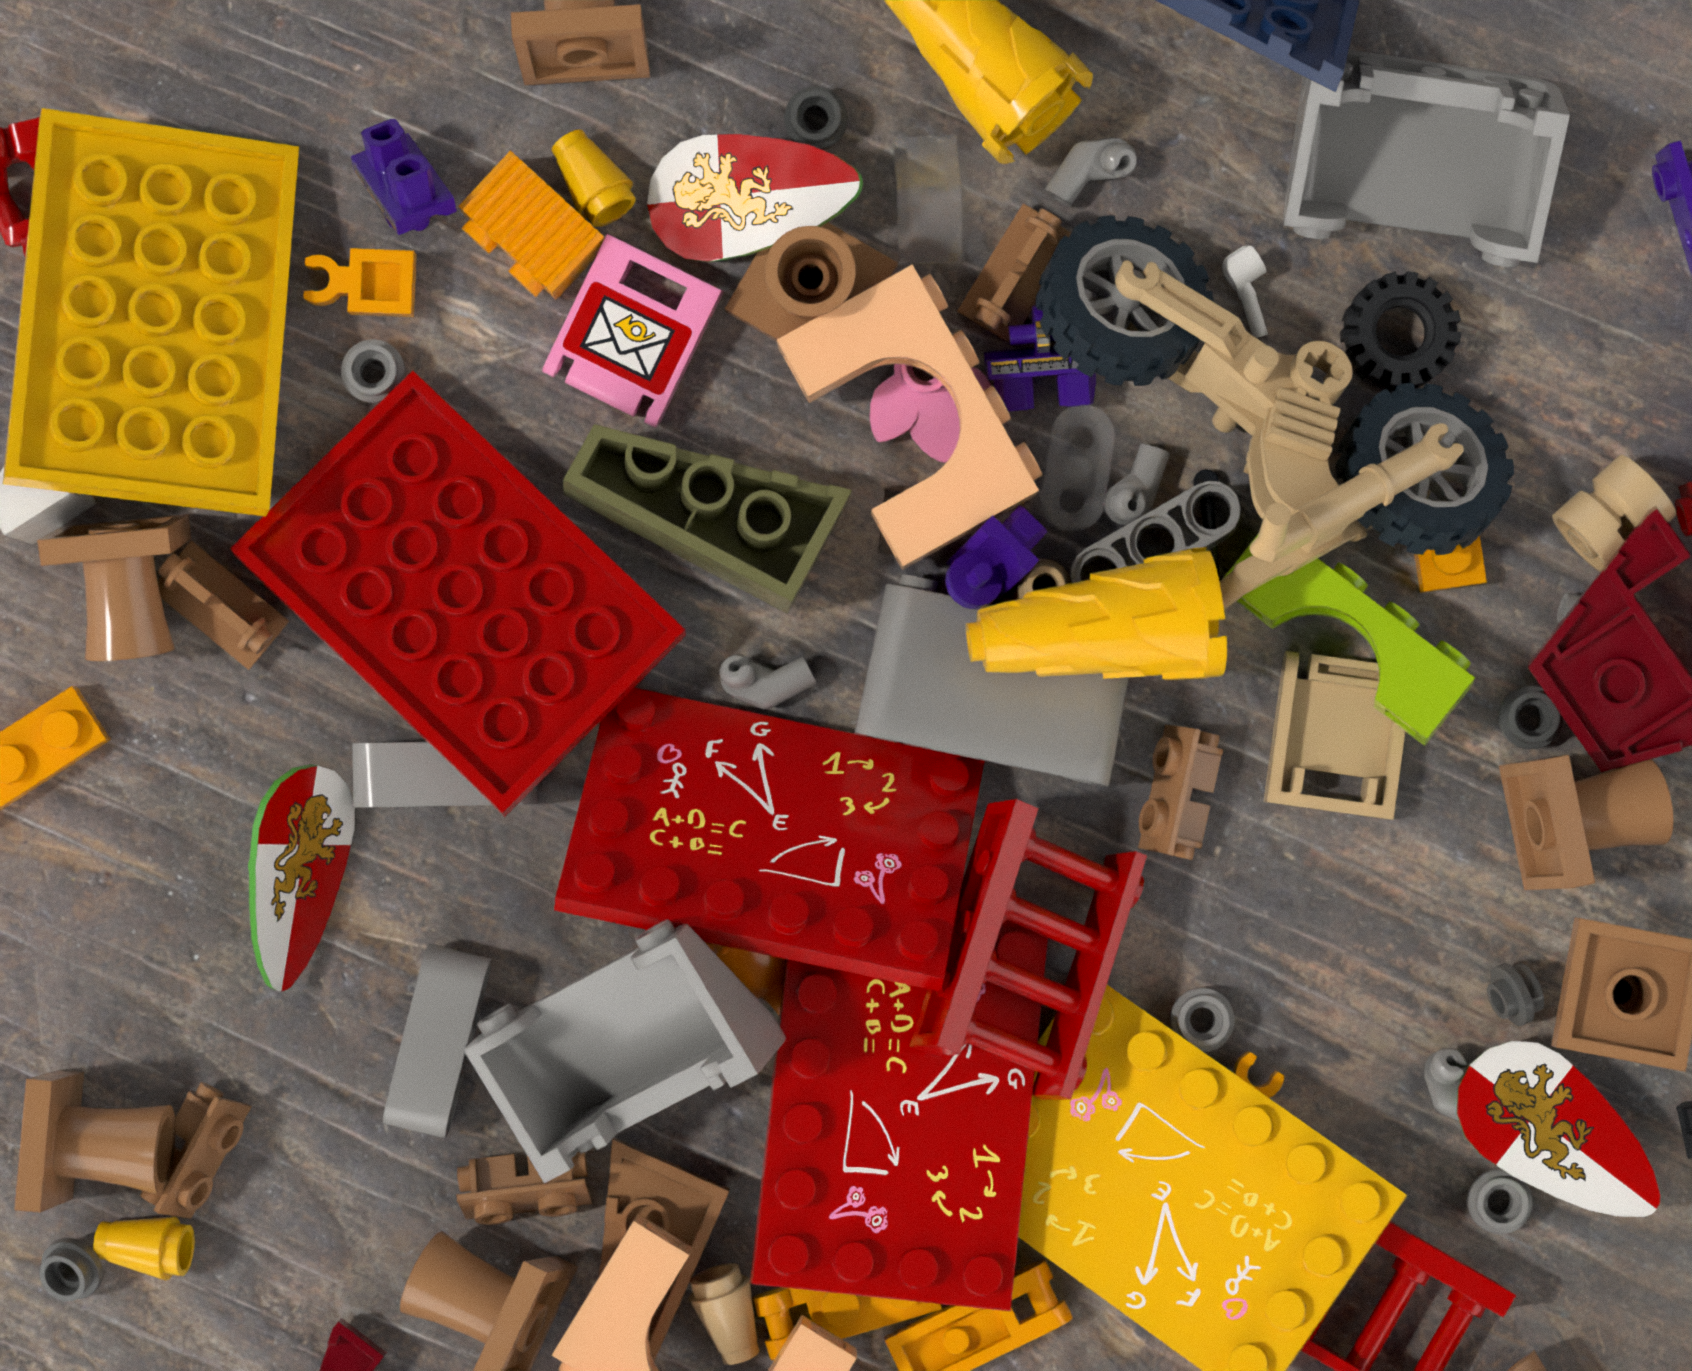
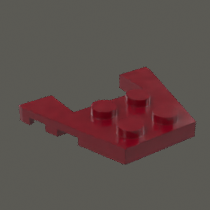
M1657 505L1644 515L1528 662V669L1601 772L1683 751L1682 748L1692 746V676L1634 595L1690 557L1689 551Z

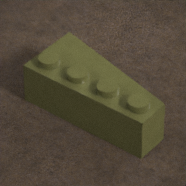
M596 424L591 428L563 479L565 496L786 614L792 608L847 506L852 492L851 489L831 484L828 487L798 479L799 476L776 470L770 472L734 463L733 459L714 454L707 456L679 449L674 444Z

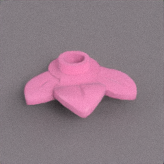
M894 364V375L886 379L874 390L870 403V425L877 442L893 440L909 431L913 441L928 456L941 463H946L958 443L960 426L955 403L941 382L935 377L929 381H922L915 376L912 366ZM971 368L983 391L991 387L990 382L979 369Z

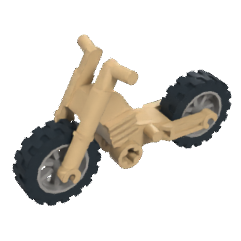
M1115 215L1102 216L1093 225H1090L1088 221L1080 223L1074 227L1069 238L1065 235L1060 240L1040 277L1039 285L1041 287L1036 295V308L1043 311V316L1040 320L1041 328L1046 337L1052 335L1056 341L1054 349L1064 360L1071 357L1079 364L1076 369L1090 377L1094 373L1105 376V383L1122 386L1124 381H1133L1134 386H1145L1151 384L1157 376L1161 380L1168 378L1189 392L1205 394L1218 406L1212 418L1216 429L1229 433L1239 424L1252 436L1246 457L1247 463L1244 466L1243 472L1249 474L1252 501L1263 521L1258 537L1250 545V552L1253 556L1238 563L1230 574L1219 581L1224 609L1228 608L1246 593L1275 577L1288 575L1349 540L1356 542L1367 536L1366 531L1371 528L1381 533L1378 538L1391 546H1394L1397 542L1406 545V552L1423 555L1426 550H1434L1436 555H1445L1452 553L1457 545H1460L1463 549L1471 545L1487 529L1502 510V506L1509 499L1513 486L1507 483L1514 475L1513 459L1506 458L1505 451L1509 446L1502 432L1496 434L1491 427V424L1494 422L1483 409L1477 412L1468 404L1471 400L1464 395L1455 392L1451 396L1442 393V386L1427 383L1423 388H1415L1413 383L1400 384L1392 393L1385 389L1375 395L1371 402L1362 408L1338 446L1337 452L1342 453V455L1336 462L1335 471L1336 477L1343 479V484L1339 486L1332 477L1328 464V457L1332 452L1331 445L1335 437L1334 431L1338 423L1337 418L1341 409L1333 406V404L1339 399L1352 378L1350 360L1339 347L1325 341H1312L1303 345L1297 354L1285 355L1265 345L1245 330L1239 317L1213 302V292L1206 290V284L1209 281L1207 271L1203 265L1197 266L1192 259L1195 253L1184 242L1178 245L1170 238L1172 232L1164 227L1157 225L1153 229L1145 226L1144 219L1127 216L1125 221H1116ZM1108 270L1111 283L1094 274V272ZM1084 288L1103 299L1089 302L1085 296ZM1146 312L1162 315L1166 319V324L1158 328ZM1202 340L1205 344L1198 353L1195 351V348L1199 341ZM1314 366L1326 373L1323 378V384L1311 378ZM1406 437L1409 448L1406 449L1390 439ZM1446 480L1463 483L1464 491L1462 498L1459 497ZM1429 489H1431V491L1437 496V498L1440 501H1432L1427 499L1430 495Z

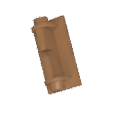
M1023 203L957 312L1010 344L1009 326L1023 325L1032 311V306L1036 305V295L1041 287L1039 280L1060 240L1065 235L1069 238L1071 232L1060 226L1062 221L1054 214L1044 209H1040L1037 212Z
M190 541L179 556L174 553L168 557L158 570V573L161 575V578L158 580L161 598L248 670L254 666L290 622L193 541Z
M1165 724L1163 737L1158 741L1153 753V769L1155 773L1149 800L1142 807L1139 816L1141 837L1138 848L1193 860L1195 848L1202 849L1210 805L1193 802L1190 799L1193 789L1214 793L1221 756L1223 755V749L1218 748L1219 735L1202 732L1199 729Z
M204 1082L200 1083L196 1091H188L186 1099L175 1117L176 1135L184 1139L186 1143L182 1150L177 1147L174 1149L173 1164L168 1184L160 1196L142 1191L140 1194L144 1200L156 1205L154 1208L155 1212L188 1219L193 1217L195 1211L208 1199L213 1187L212 1179L226 1153L231 1151L240 1140L243 1133V1122L252 1106L247 1103L222 1098L224 1094L222 1091Z
M577 1152L571 1159L574 1167L546 1183L543 1182L528 1156L529 1175L518 1177L514 1154L469 1159V1166L457 1167V1177L460 1192L471 1191V1193L456 1194L457 1202L466 1220L475 1219V1222L484 1225L508 1222L513 1219V1214L539 1211L540 1215L547 1217L572 1214L577 1211V1206L592 1204V1197L585 1179L576 1180V1178L588 1177L586 1153Z

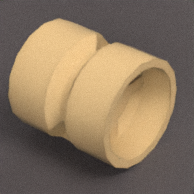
M1619 455L1592 479L1594 487L1592 493L1577 492L1552 515V518L1559 532L1572 548L1589 565L1600 572L1650 509L1657 505L1668 522L1676 516V510L1662 488L1646 471L1630 458Z

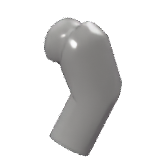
M1110 137L1080 141L1072 147L1044 191L1064 206L1071 207L1087 181L1125 178L1129 176L1137 166L1138 158L1136 151L1120 138Z
M1140 444L1130 474L1110 487L1106 493L1104 506L1111 520L1118 524L1126 525L1152 510L1170 456L1168 451L1151 445Z
M734 654L723 661L719 671L721 685L732 698L760 709L772 708L817 684L803 656L772 671L749 661L747 656Z
M1442 1048L1428 1057L1424 1067V1079L1434 1108L1439 1113L1458 1120L1456 1114L1457 1089L1465 1073L1463 1067L1467 1063L1465 1057L1458 1050Z

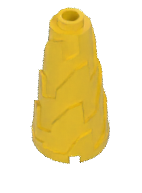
M883 0L912 35L920 53L944 82L957 108L984 140L981 145L1001 164L1015 162L1013 159L1014 155L1008 150L1009 146L1016 144L1027 155L1065 122L1082 101L1071 89L1076 80L1084 88L1090 89L1093 74L1073 52L1070 55L1045 34L1028 25L998 0Z
M1199 547L1148 557L1144 559L1143 564L1091 573L1090 580L1030 591L1023 596V599L1007 601L979 609L977 611V622L966 623V640L970 661H982L985 672L1019 673L1036 671L1039 677L1102 673L1103 679L1162 675L1164 680L1222 676L1226 669L1227 636L1218 637L1219 620L1225 619L1219 577L1210 550L1206 551L1207 547Z

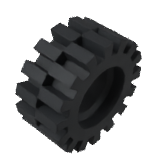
M1407 271L1404 275H1396V272L1385 274L1378 280L1374 279L1351 300L1352 302L1345 310L1342 318L1344 327L1340 331V343H1345L1346 351L1344 353L1358 369L1354 373L1362 380L1366 377L1374 382L1372 386L1382 390L1385 387L1394 388L1395 390L1398 385L1404 383H1413L1415 388L1426 384L1451 363L1456 354L1454 353L1455 347L1461 340L1462 332H1457V324L1461 321L1459 310L1453 311L1450 302L1454 299L1448 291L1442 293L1436 288L1439 282L1430 277L1426 280L1417 278L1418 273ZM1392 308H1405L1411 310L1420 318L1424 327V339L1416 352L1406 356H1398L1389 353L1381 346L1377 338L1376 328L1380 316L1385 311Z

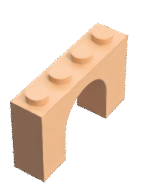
M913 264L845 301L835 310L820 315L777 339L778 349L809 403L864 372L879 366L892 364L908 365L929 373L941 382L951 395L958 412L960 431L958 443L949 460L929 478L871 509L874 521L902 570L981 527L992 515L997 518L1035 497L1039 489L1034 480L1043 476L1038 463L1026 443L1023 442L1014 446L1002 424L1011 420V417L996 389L991 386L983 391L971 370L980 362L968 338L962 330L951 334L939 313L947 309L948 304L931 274L920 279Z
M637 1214L552 1354L553 1357L562 1361L558 1368L559 1371H659L653 1360L649 1343L651 1319L689 1257L692 1247ZM801 1315L768 1371H849L857 1359V1348Z

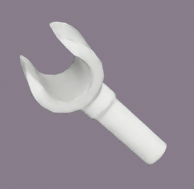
M1242 246L1224 259L1221 270L1230 286L1237 291L1239 300L1242 301L1251 333L1254 337L1258 338L1267 335L1268 332L1256 292L1251 282L1267 271L1254 247Z

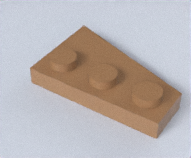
M613 1137L599 1276L637 1214L692 1247L689 1257L651 1319L649 1343L653 1360L655 1361L730 1188Z

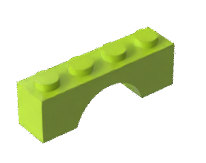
M1250 545L1243 552V554L1236 561V563L1232 566V568L1228 571V573L1224 576V578L1234 570V567L1238 563L1253 556L1250 552ZM1317 558L1288 575L1275 577L1246 593L1236 601L1271 629L1291 619L1307 615L1333 617L1355 628L1371 646L1378 664L1379 685L1375 696L1374 708L1424 746L1473 685L1475 677L1466 671L1471 662L1463 654L1442 640L1439 641L1436 647L1431 645L1414 632L1420 625L1414 617L1391 601L1384 608L1363 593L1368 584L1353 570L1340 562L1331 569Z

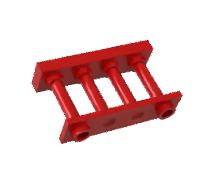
M1018 799L988 803L961 885L941 991L927 990L909 1046L930 1055H960L962 1047L969 1043L1037 1071L1032 1096L1041 1100H1071L1074 1090L1079 1087L1086 1073L1087 1059L1085 1053L1130 909L1138 902L1143 891L1144 878L1141 874L1147 855L1137 851L1106 855L1102 865L1037 837L1033 825L1039 808ZM1025 860L1095 889L1085 924H1080L1017 897L1016 890L1013 887L1021 863ZM1007 920L1076 949L1065 986L997 958L994 946L1001 924ZM990 982L1057 1010L1046 1047L977 1019L974 1008L982 985Z
M1390 1221L1375 1244L1397 1256L1391 1266L1396 1272L1347 1358L1314 1339L1328 1312L1301 1351L1335 1371H1369L1418 1284L1425 1286L1430 1276L1453 1288L1447 1297L1452 1304L1413 1371H1444L1474 1316L1481 1319L1485 1310L1489 1309L1504 1318L1516 1295L1501 1284Z

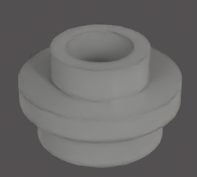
M377 339L364 340L352 346L344 356L341 365V377L344 386L355 398L366 403H380L405 378V364L400 353L389 343ZM371 361H380L385 366V375L377 383H368L363 377V369Z
M1194 988L1183 993L1176 1000L1171 1010V1029L1203 1052L1213 1051L1221 1047L1230 1038L1234 1029L1235 1018L1231 1004L1222 994L1209 988ZM1205 1007L1212 1012L1213 1023L1206 1031H1196L1190 1024V1016L1197 1008Z
M1494 1169L1484 1172L1473 1181L1467 1195V1207L1473 1221L1482 1229L1494 1234H1508L1523 1226L1529 1218L1532 1210V1195L1525 1182L1513 1177L1502 1169ZM1503 1189L1509 1195V1204L1502 1212H1492L1488 1207V1197L1493 1191Z

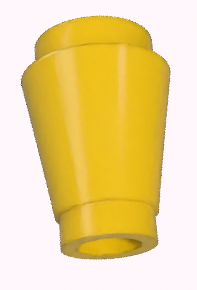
M582 129L571 131L556 141L551 151L557 159V164L576 210L584 219L588 218L594 227H603L618 220L633 207L636 198L631 192L632 180L587 137Z
M177 1217L120 1220L114 1222L102 1221L95 1232L93 1250L100 1260H107L110 1263L167 1281L173 1275L184 1276L188 1272L194 1254L195 1235L193 1227L187 1224H180Z

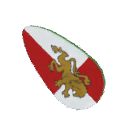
M742 134L701 135L680 142L661 159L650 180L647 207L652 228L668 249L688 260L717 262L747 256L771 248L778 238L797 227L823 226L840 215L859 197L863 187L862 175L856 168L838 156L808 144Z
M314 764L291 768L273 782L259 804L252 828L250 859L248 862L251 939L257 966L265 984L269 988L281 992L288 990L306 968L321 940L346 869L355 829V808H353V798L348 784L335 771Z
M1509 1041L1488 1048L1468 1065L1457 1089L1456 1114L1464 1137L1482 1157L1513 1177L1556 1198L1589 1211L1620 1217H1645L1657 1210L1661 1195L1654 1170L1641 1144L1621 1116L1591 1081L1561 1054L1539 1043Z

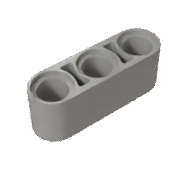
M1206 481L1195 485L1085 548L1076 556L1071 566L1070 578L1072 583L1082 581L1086 566L1098 559L1108 560L1117 568L1143 564L1145 558L1138 552V540L1146 530L1151 528H1162L1173 536L1174 549L1172 552L1199 547H1207V551L1235 533L1240 523V503L1237 495L1229 486L1217 481ZM1217 496L1229 505L1230 517L1222 527L1206 529L1195 521L1193 509L1196 503L1204 497Z
M428 742L352 744L353 808L492 805ZM538 785L518 805L538 804Z
M431 943L427 946L383 1115L384 1124L443 1139L447 1138L468 1063V1057L464 1049L474 1039L489 980L492 959Z

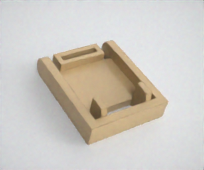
M1285 651L1263 802L1394 820L1406 731L1374 708L1375 696L1379 685L1378 664L1311 654L1308 661L1306 679L1297 678L1299 652ZM1305 770L1362 777L1360 801L1355 802L1300 794L1303 788Z

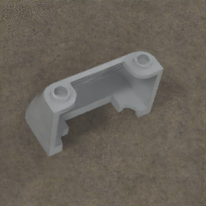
M1349 50L1345 69L1336 92L1303 76L1283 209L1284 226L1293 227V231L1296 234L1307 238L1327 239L1331 236V231L1344 229L1346 220L1470 238L1474 248L1482 252L1481 258L1497 266L1516 267L1519 265L1520 260L1538 263L1570 113L1561 90L1557 85L1549 81L1525 75Z
M901 574L899 585L886 584L855 727V735L868 736L896 743L902 742L908 746L926 748L1051 776L1059 775L1063 776V778L1101 787L1109 786L1129 677L1103 679L1102 673L1039 677L1036 671L1019 673L985 672L982 661H970L966 640V623L977 622V611L979 609L964 608L956 603L951 596L936 593L938 582L934 580Z
M669 919L664 920L649 928L635 939L639 946L636 949L515 1012L511 1004H507L477 1023L482 1033L464 1049V1052L544 1183L570 1171L574 1167L571 1159L578 1151L584 1153L593 1147L598 1150L606 1146L618 1132L708 1086L715 1090L727 1082L730 1088L759 1074L786 1040L785 1034L769 1010L688 924L674 928Z

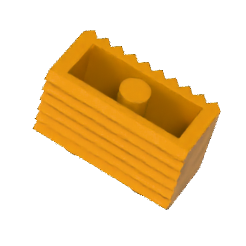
M511 150L458 206L463 215L469 219L461 229L488 254L497 246L515 262L508 272L535 297L545 289L555 300L558 299L570 287L572 282L579 277L581 272L595 260L605 239L597 229Z

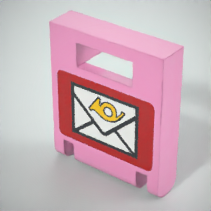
M607 234L546 359L542 372L555 378L567 356L573 359L574 362L566 377V384L632 417H635L646 395L654 399L646 413L644 423L657 428L724 291ZM634 262L687 287L677 310L624 285Z

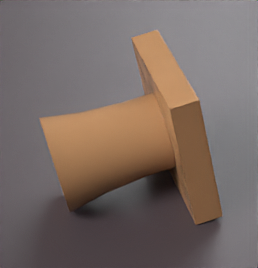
M544 0L545 10L511 12L512 40L524 85L650 78L649 50L641 4L615 6V0Z
M829 222L821 227H797L778 238L771 248L757 252L726 305L725 312L777 342V339L820 315L835 310L845 301L889 278L896 271L898 262ZM810 270L818 271L823 275V282L816 289H805L798 281L801 273Z
M189 514L61 526L37 540L41 566L83 563L87 615L85 660H128L159 655L175 649L163 610L154 555L171 554L192 539Z
M1569 755L1499 765L1524 890L1570 889L1594 884L1595 879L1589 855L1590 850L1622 846L1665 845L1671 838L1673 831L1671 796L1660 768L1652 759L1619 767L1578 781H1574Z
M1575 917L1551 1046L1686 1072L1692 1039V939ZM1621 979L1626 985L1627 993L1622 1001L1614 1003L1613 990L1616 983Z
M57 1070L27 1078L14 1210L41 1213L72 1200L75 1178L122 1185L159 1196L162 1195L170 1178L174 1157L176 1125L173 1107L171 1105L140 1108L81 1107L84 1072Z
M441 1231L429 1241L416 1261L402 1293L400 1312L440 1324L484 1343L485 1346L473 1371H531L578 1266L558 1256L523 1261L516 1278L474 1255L445 1232Z

